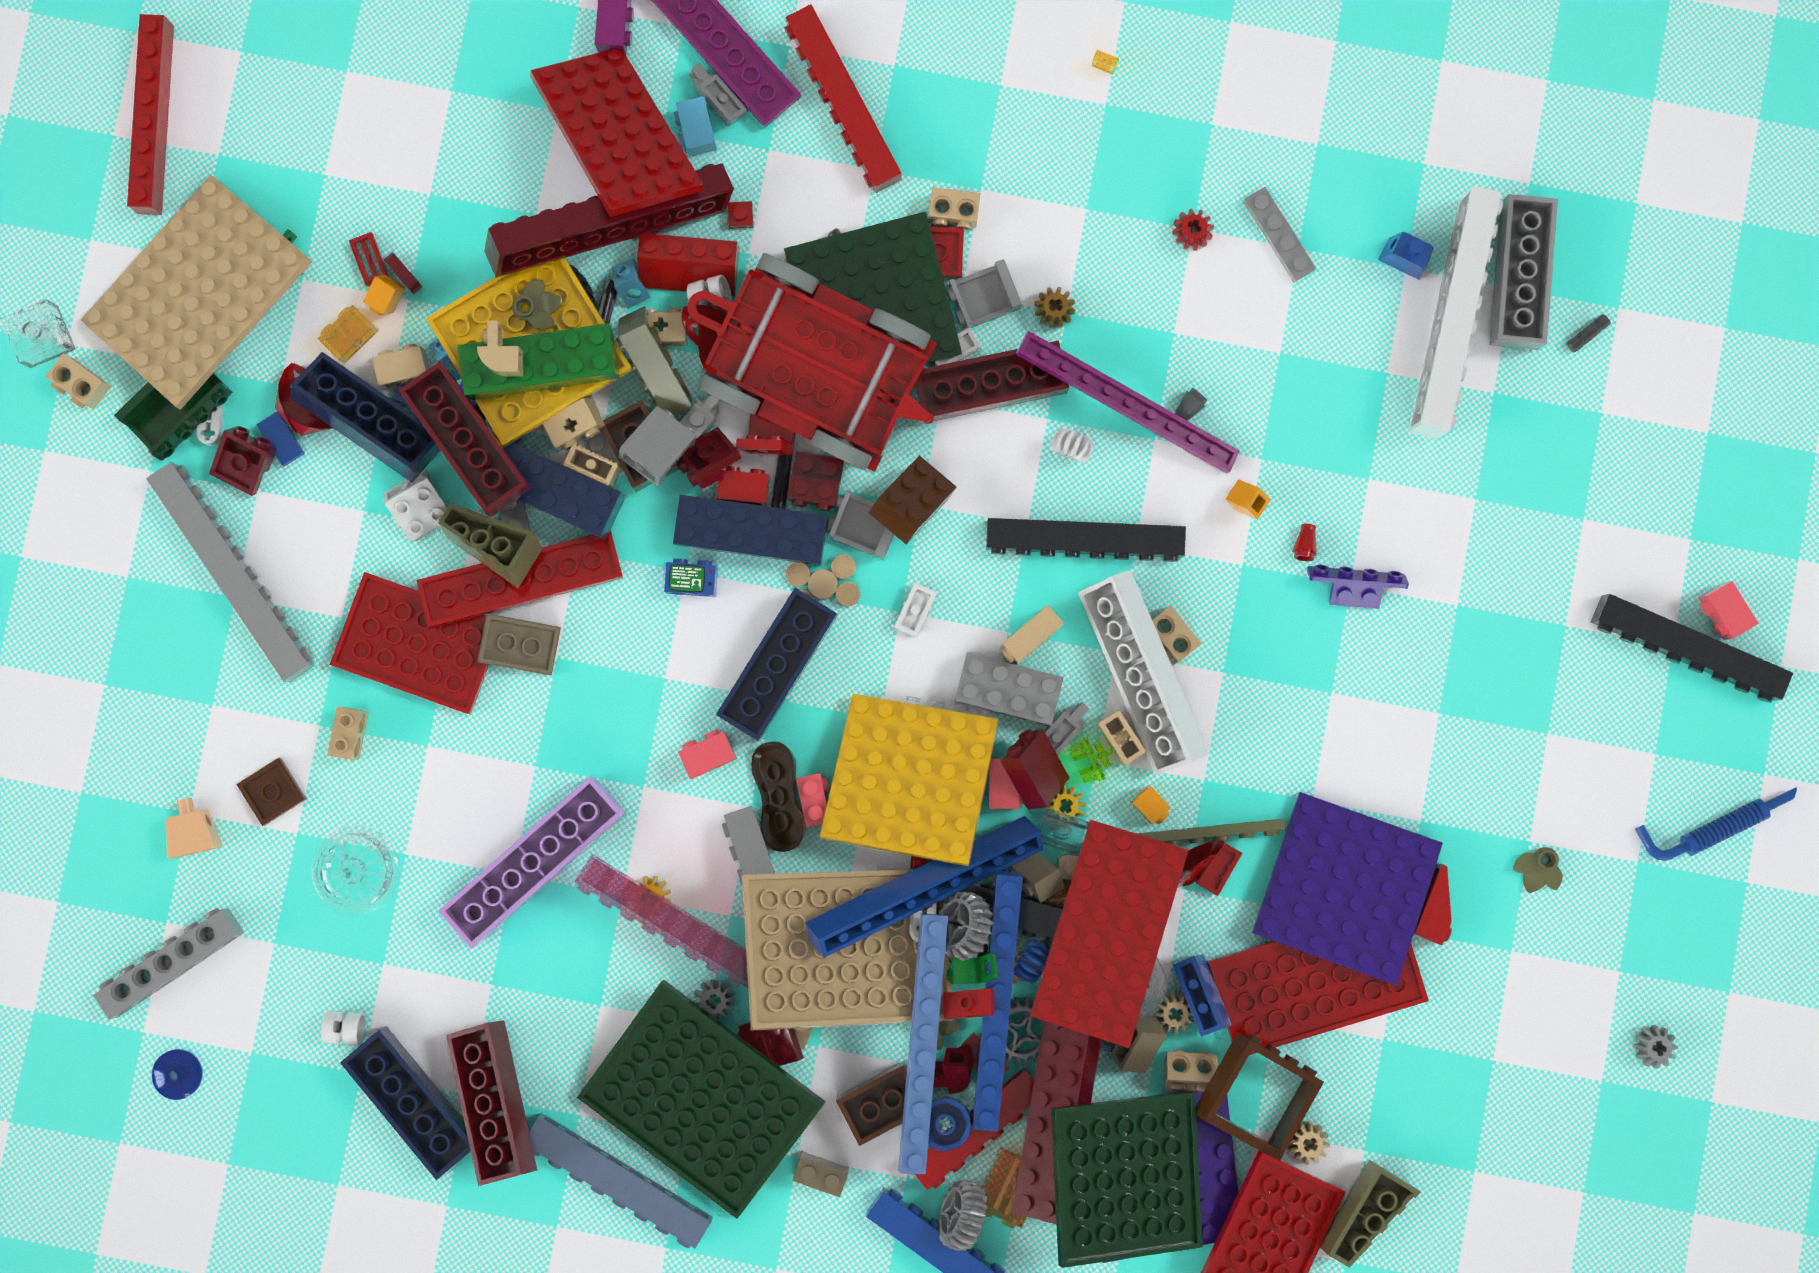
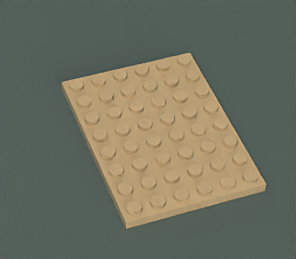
M210 175L82 317L81 321L175 407L181 410L313 261L213 175Z
M912 870L743 875L742 890L751 1030L911 1023L918 942H915L909 933L910 916L825 958L811 944L805 922ZM944 899L936 903V914H940L938 909H943ZM947 956L944 958L939 1021L954 1020L944 1019L943 993L952 992V983L946 977V972L950 968L949 957Z

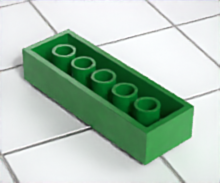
M609 323L504 338L503 346H519L523 350V376H501L492 372L478 355L477 346H487L484 341L458 345L464 395L470 400L620 379L614 334Z

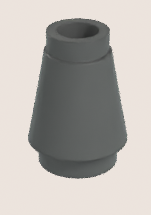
M1192 388L1189 392L1186 391L1174 414L1189 421L1206 407L1204 404L1207 402V399L1196 389Z

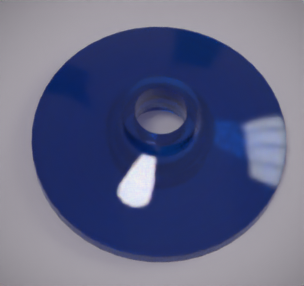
M183 1049L165 1052L156 1060L152 1069V1082L155 1089L162 1096L171 1100H181L191 1096L199 1088L203 1077L202 1066L198 1058L191 1052ZM172 1071L177 1073L176 1080H173L170 1076Z

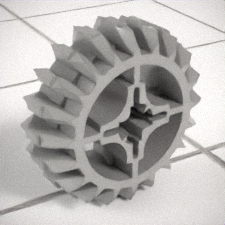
M957 892L956 895L949 897V901H944L943 909H938L940 915L948 916L945 956L951 959L958 958L959 960L966 961L969 958H977L978 952H983L984 950L983 945L989 943L987 938L989 934H992L990 926L994 923L990 918L993 916V913L989 911L990 905L981 896L972 892Z
M1015 997V1005L1011 1006L1010 1004V1014L1017 1011H1027V1013L1019 1021L1009 1020L1008 1029L1013 1032L1010 1046L1006 1045L1005 1061L1009 1062L1011 1057L1014 1056V1065L1019 1064L1020 1058H1023L1025 1065H1029L1028 1057L1032 1056L1035 1063L1038 1061L1036 1053L1039 1052L1041 1037L1030 1029L1033 1018L1030 1016L1034 1001L1030 1006L1029 997H1025L1023 1004H1020L1019 997ZM1040 1020L1041 1025H1042V1031H1043L1044 1021H1043V1020ZM1026 1024L1025 1029L1029 1035L1023 1036L1022 1034V1037L1017 1038L1018 1033L1014 1027L1020 1026L1021 1028V1025ZM1024 1041L1037 1043L1028 1050H1016Z
M958 1180V1182L953 1183L952 1187L948 1189V1194L944 1196V1202L941 1204L942 1208L939 1213L938 1231L941 1232L940 1241L950 1249L957 1251L971 1249L973 1244L977 1242V1237L981 1235L984 1218H986L985 1211L987 1205L985 1203L987 1196H985V1189H982V1186L976 1182Z

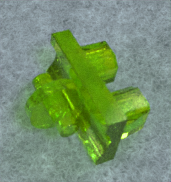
M1088 737L1079 740L1080 743L1072 747L1069 752L1074 762L1085 757L1089 762L1090 766L1078 771L1083 783L1106 779L1098 760L1101 759L1104 768L1111 765L1107 756L1113 753L1112 748L1105 751L1101 742L1095 744L1094 746L1098 753L1095 755Z

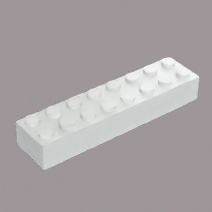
M1131 570L1111 576L1078 592L1155 775L1192 763L1208 755V749Z

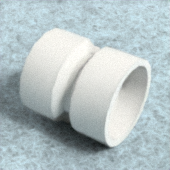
M723 275L710 277L706 282L704 280L692 282L687 286L688 300L696 292L708 291L732 302L731 290ZM706 300L698 303V305L717 306Z
M326 1011L321 1028V1039L324 1044H339L343 1041L345 1045H361L365 1033L364 1013L348 1012L344 1015L342 1011Z

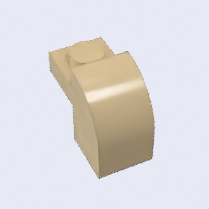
M487 321V328H484L483 331L484 343L487 346H477L481 361L498 375L523 376V350L519 346H503V326L498 321Z

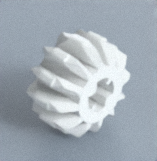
M1059 428L1052 439L1051 449L1053 452L1066 458L1084 463L1091 456L1094 442L1088 436L1067 428Z

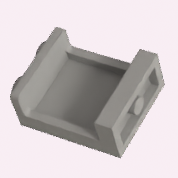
M1004 259L996 261L992 267L961 279L954 280L953 278L949 280V288H946L950 301H955L958 310L955 311L957 320L960 325L964 324L966 329L1020 310L1022 306Z
M656 406L620 447L618 458L659 487L670 468L689 447H693L697 435L690 426L682 425L678 422L670 411L662 410Z
M847 490L845 496L841 494L835 508L839 509L836 518L831 517L826 531L830 532L829 538L884 560L894 534L869 514L874 502L854 495Z

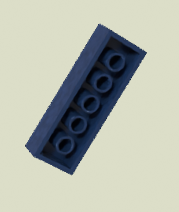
M321 352L290 385L291 399L410 482H413L441 451L414 414L324 352Z
M513 442L504 447L532 487L531 490L519 497L518 500L604 540L607 539L627 495Z
M680 495L673 544L682 547L822 566L829 517L825 514Z
M795 587L716 715L755 740L761 741L839 614Z
M387 1026L375 1032L340 1062L435 1180L439 1179L471 1151L464 1119Z

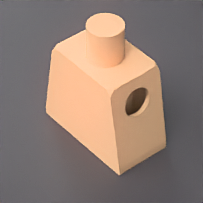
M192 798L178 800L179 815L166 819L168 859L223 847L210 812L208 810L195 811Z

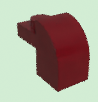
M946 1047L944 1061H935L933 1087H948L949 1094H956L964 1091L969 1086L974 1063L971 1047Z

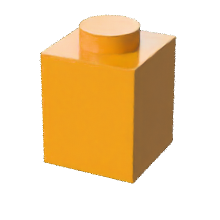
M387 275L375 276L363 303L370 306L369 309L378 315L394 313L406 287Z
M1238 479L1225 500L1237 512L1258 520L1271 499L1259 487Z
M1147 786L1130 801L1149 824L1153 825L1156 822L1159 825L1169 816L1167 811L1171 807L1152 786Z

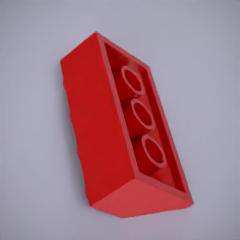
M661 234L639 236L637 252L638 279L647 289L687 292L689 283L699 280L706 282L710 277L723 275L729 284L731 295L735 296L740 251L738 242Z

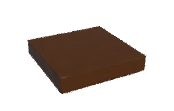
M282 758L275 759L236 784L262 826H266L307 800Z

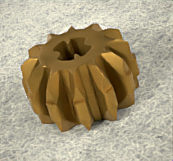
M1048 287L1047 295L1040 292L1038 296L1040 300L1034 303V306L1039 308L1035 311V316H1043L1040 320L1041 324L1049 321L1048 327L1050 329L1053 328L1054 322L1057 323L1059 328L1063 327V321L1070 323L1071 317L1069 315H1074L1076 311L1071 307L1075 304V299L1067 300L1070 292L1066 291L1063 295L1060 294L1061 287H1057L1056 293H1053L1052 288ZM1056 304H1058L1060 306L1059 310H1050L1051 305L1055 306Z

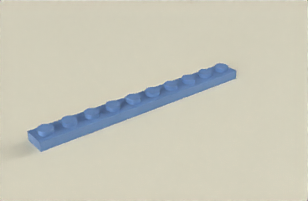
M921 913L898 1165V1171L901 1174H926L948 924L947 915Z

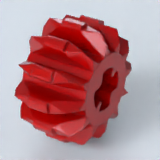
M1192 208L1189 209L1188 215L1181 212L1179 214L1180 219H1175L1173 223L1176 228L1173 229L1172 235L1179 236L1175 241L1176 244L1185 243L1183 246L1184 250H1187L1189 245L1192 246L1193 251H1197L1199 245L1205 248L1207 246L1206 240H1211L1213 237L1210 231L1214 229V225L1207 224L1211 217H1201L1203 214L1202 210H1199L1197 215H1195ZM1191 226L1196 227L1195 234L1190 232Z

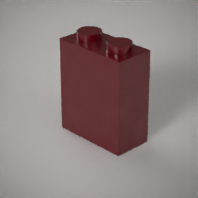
M1029 729L1022 732L1016 743L1007 749L1006 755L1000 761L1027 810L1047 807L1070 778L1043 729L1035 731Z

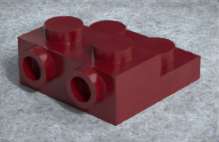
M235 426L224 430L209 474L253 496L257 494L264 472L269 471L277 449L271 446L270 440L263 437L254 438L249 435L250 431L247 428Z
M716 427L698 437L693 447H689L676 463L683 474L687 473V478L693 487L698 485L701 489H704L723 478L720 470L742 458L737 448L720 428Z
M796 451L787 495L788 501H792L791 505L806 507V504L816 505V509L821 511H830L831 508H835L845 461L839 458Z
M750 1021L738 1026L739 1031L737 1035L778 1066L793 1063L804 1058L794 1028L751 1030Z

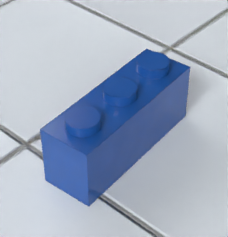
M1196 955L1173 964L1201 1037L1231 1026V1021L1204 955Z

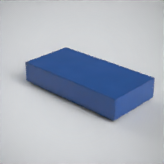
M278 412L256 424L264 438L270 440L271 446L277 449L275 455L282 466H287L305 454L285 420L282 419Z

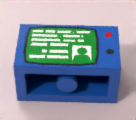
M674 558L673 563L666 562L664 592L675 595L716 597L718 567L712 565V561L698 560L697 564H688L687 559Z

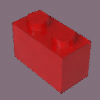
M733 466L726 467V470H720L723 478L718 480L717 500L767 506L770 476L765 474V470L750 469V472H741L739 467Z

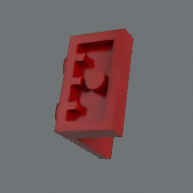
M750 414L748 435H746V439L737 438L736 448L747 454L793 455L795 433L757 414Z

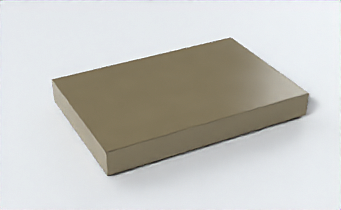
M487 613L477 662L552 676L561 627Z

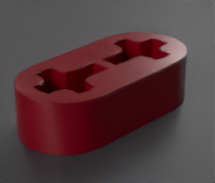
M393 252L383 259L413 294H416L423 288L421 283Z

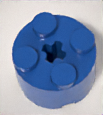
M952 1097L938 1098L932 1102L928 1145L940 1151L958 1148L967 1140L971 1133V1113L966 1105L958 1099ZM948 1117L950 1118V1124L953 1126L943 1130V1124L940 1123V1119L944 1120Z

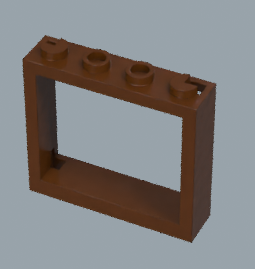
M1237 1032L1196 1105V1115L1259 1151L1281 1160L1324 1081L1317 1078V1071L1304 1064L1303 1068L1297 1066L1299 1061L1288 1054L1284 1058L1279 1056L1281 1051L1270 1044H1267L1266 1047L1260 1045L1263 1040L1253 1034L1246 1037ZM1252 1050L1303 1078L1269 1141L1217 1114Z

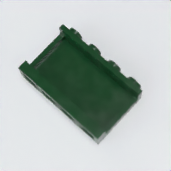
M213 373L180 410L147 382L114 416L142 441L152 456L163 461L174 453L175 448L181 442L187 440L192 435L197 425L206 422L217 406L223 405L233 392Z

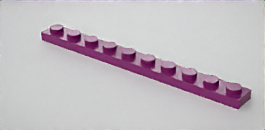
M1028 331L1025 334L1016 352L1017 356L1226 474L1231 472L1240 450L1034 333Z

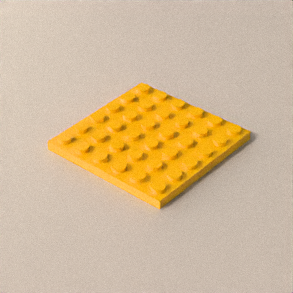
M565 258L497 278L494 277L426 318L461 378L458 345L483 342L484 328H487V321H498L503 326V339L605 324ZM535 280H543L544 292L554 293L562 298L563 302L560 308L554 314H551L555 323L553 328H534L528 320H521L513 313V302L517 297L523 295L524 288L528 283ZM523 305L521 308L522 312L529 311L530 305ZM615 341L619 376L622 377L633 369ZM617 379L477 399L475 401L502 446L505 447L539 427L566 407L582 398H587Z
M852 693L820 838L969 866L999 720L991 717Z

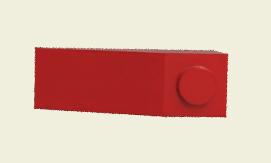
M1436 863L1414 934L1433 943L1443 945L1444 941H1448L1452 932V928H1450L1452 918L1448 867L1444 864Z

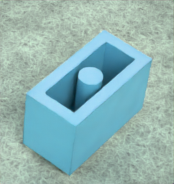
M705 97L676 102L678 111H674L673 114L676 126H681L683 134L678 135L681 148L687 150L688 156L716 151L717 147Z

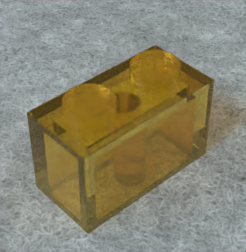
M353 304L350 307L344 308L339 313V318L333 324L325 326L320 333L321 335L317 338L343 364L379 331Z

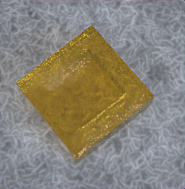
M1097 49L1093 57L1092 67L1114 75L1119 58Z

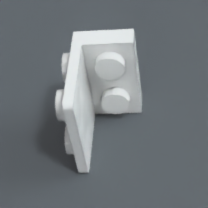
M426 469L413 482L406 479L383 493L385 506L412 542L437 528L439 520L448 508L432 485L431 477Z

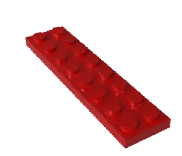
M610 530L606 540L592 534L542 547L541 552L519 588L483 563L425 577L416 581L427 626L431 629L623 579V574Z

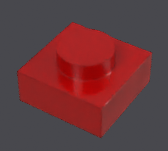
M752 201L728 203L729 229L754 228Z

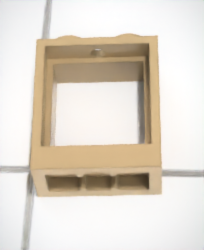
M1047 605L1002 643L1000 654L1008 663L1013 662L1017 665L1064 625L1063 621Z

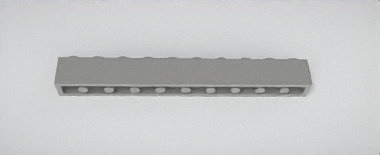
M169 462L147 477L146 480L283 682L291 683L315 666L312 662L314 658L312 653L306 646L302 647L297 640L300 638L298 632L292 626L289 627L284 620L286 615L279 606H274L270 600L272 598L270 591L264 585L261 587L257 581L259 577L257 572L251 565L247 566L243 560L245 557L244 553L237 545L234 546L229 539L231 534L224 525H219L215 519L218 517L215 510L210 505L206 506L202 500L204 494L198 486L192 485L188 479L191 476L183 465L179 466Z

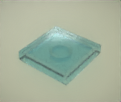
M1044 808L1036 827L1041 831L1043 845L1078 856L1090 822Z

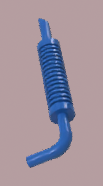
M1797 787L1766 802L1758 798L1751 803H1747L1729 812V814L1727 813L1698 829H1694V831L1680 837L1681 843L1667 850H1661L1655 846L1644 825L1636 828L1635 831L1649 855L1657 860H1672L1685 852L1690 856H1694L1717 843L1733 837L1735 834H1739V832H1743L1771 817V810L1795 798Z

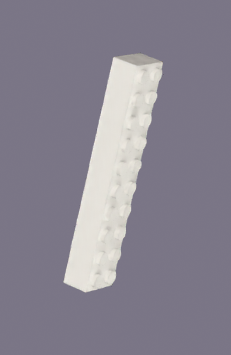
M1472 185L1459 199L1409 433L1438 439L1455 427L1457 415H1454L1455 406L1459 405L1462 391H1459V387L1467 373V367H1464V364L1472 350V343H1469L1470 336L1474 334L1477 327V319H1474L1476 310L1480 309L1483 299L1480 295L1481 286L1485 285L1488 272H1485L1486 263L1490 262L1493 248H1490L1491 239L1495 238L1498 230V225L1495 224L1496 216L1500 215L1503 207V201H1500L1502 193L1500 191Z

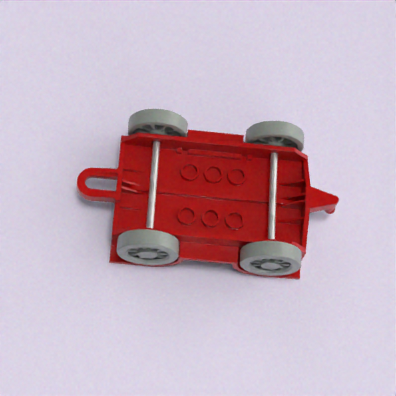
M767 253L762 254L755 270H749L735 301L729 302L708 291H699L690 297L687 304L690 317L697 323L716 331L718 335L703 366V369L707 371L699 385L700 390L751 415L757 414L810 440L813 446L862 470L868 468L874 472L885 453L883 451L899 418L922 421L926 424L933 422V415L913 399L911 394L938 343L930 340L931 335L913 324L881 309L876 308L872 310L822 284H818L819 280L814 276ZM706 300L727 310L728 313L723 324L721 325L699 314L697 311L698 303Z

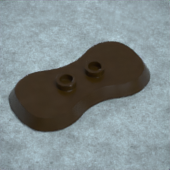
M766 742L755 749L751 763L752 774L762 800L761 832L764 841L772 850L786 852L798 847L806 832L805 819L798 805L795 793L796 760L792 751L783 743Z

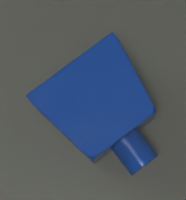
M1400 232L1388 238L1378 260L1420 280L1431 259L1434 247L1406 232Z

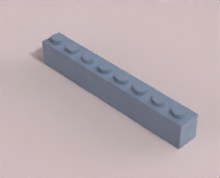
M543 1113L536 1119L529 1131L535 1156H544L549 1159L547 1162L554 1168L561 1169L562 1167L570 1172L569 1176L578 1182L585 1181L590 1184L591 1190L602 1196L604 1194L608 1195L613 1199L612 1202L616 1206L623 1209L627 1207L634 1211V1216L644 1222L649 1220L656 1225L655 1228L662 1234L668 1235L670 1233L675 1236L680 1245L686 1248L691 1246L694 1249L697 1247L713 1216Z

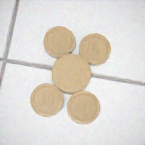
M838 555L833 559L831 563L832 572L821 569L811 575L810 569L800 562L791 564L786 570V579L792 586L802 587L808 583L809 591H800L815 599L814 596L819 599H828L836 593V598L840 604L853 606L859 601L861 596L859 587L852 582H844L838 586L837 578L848 579L856 570L855 561L848 555Z

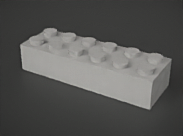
M1509 194L1502 200L1503 207L1499 216L1489 345L1539 350L1547 344L1558 199Z

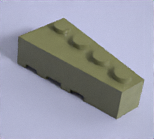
M643 306L619 318L618 338L616 340L620 349L623 352L627 351L630 356L628 360L633 371L640 373L642 377L640 381L644 390L647 393L651 392L654 397L652 400L654 407L658 406L662 410L666 409L673 415H676L692 407V396L678 369L671 368L673 365L671 355L667 348L661 349L660 345L662 343L659 332L655 325L650 327L647 321L649 313L646 307Z
M450 503L438 522L447 539L517 588H519L542 550V546L534 532Z
M1369 1159L1331 1224L1320 1248L1328 1256L1350 1268L1372 1245L1371 1241L1379 1233H1383L1389 1227L1388 1223L1397 1214L1400 1215L1406 1209L1407 1203L1413 1197L1416 1198L1421 1191Z

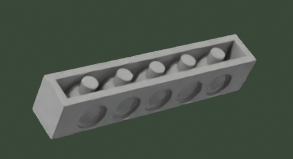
M218 908L213 909L205 915L206 920L200 924L194 922L183 930L185 934L179 938L176 936L171 937L162 943L164 948L158 952L153 950L141 957L143 962L137 966L132 964L120 971L122 976L116 980L111 978L99 985L100 990L93 994L107 1018L111 1020L120 1017L244 934L229 908L222 910ZM208 927L212 928L214 931V937L212 940L208 939L206 936V930ZM187 941H189L193 946V951L191 954L187 953L185 950V944ZM166 955L172 960L170 968L164 964ZM144 970L150 973L151 978L149 982L143 978ZM123 984L129 987L128 996H125L122 992Z

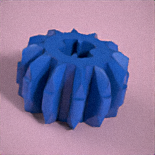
M1030 940L1014 967V975L1025 983L1028 982L1031 985L1036 983L1044 971L1050 948L1041 941Z

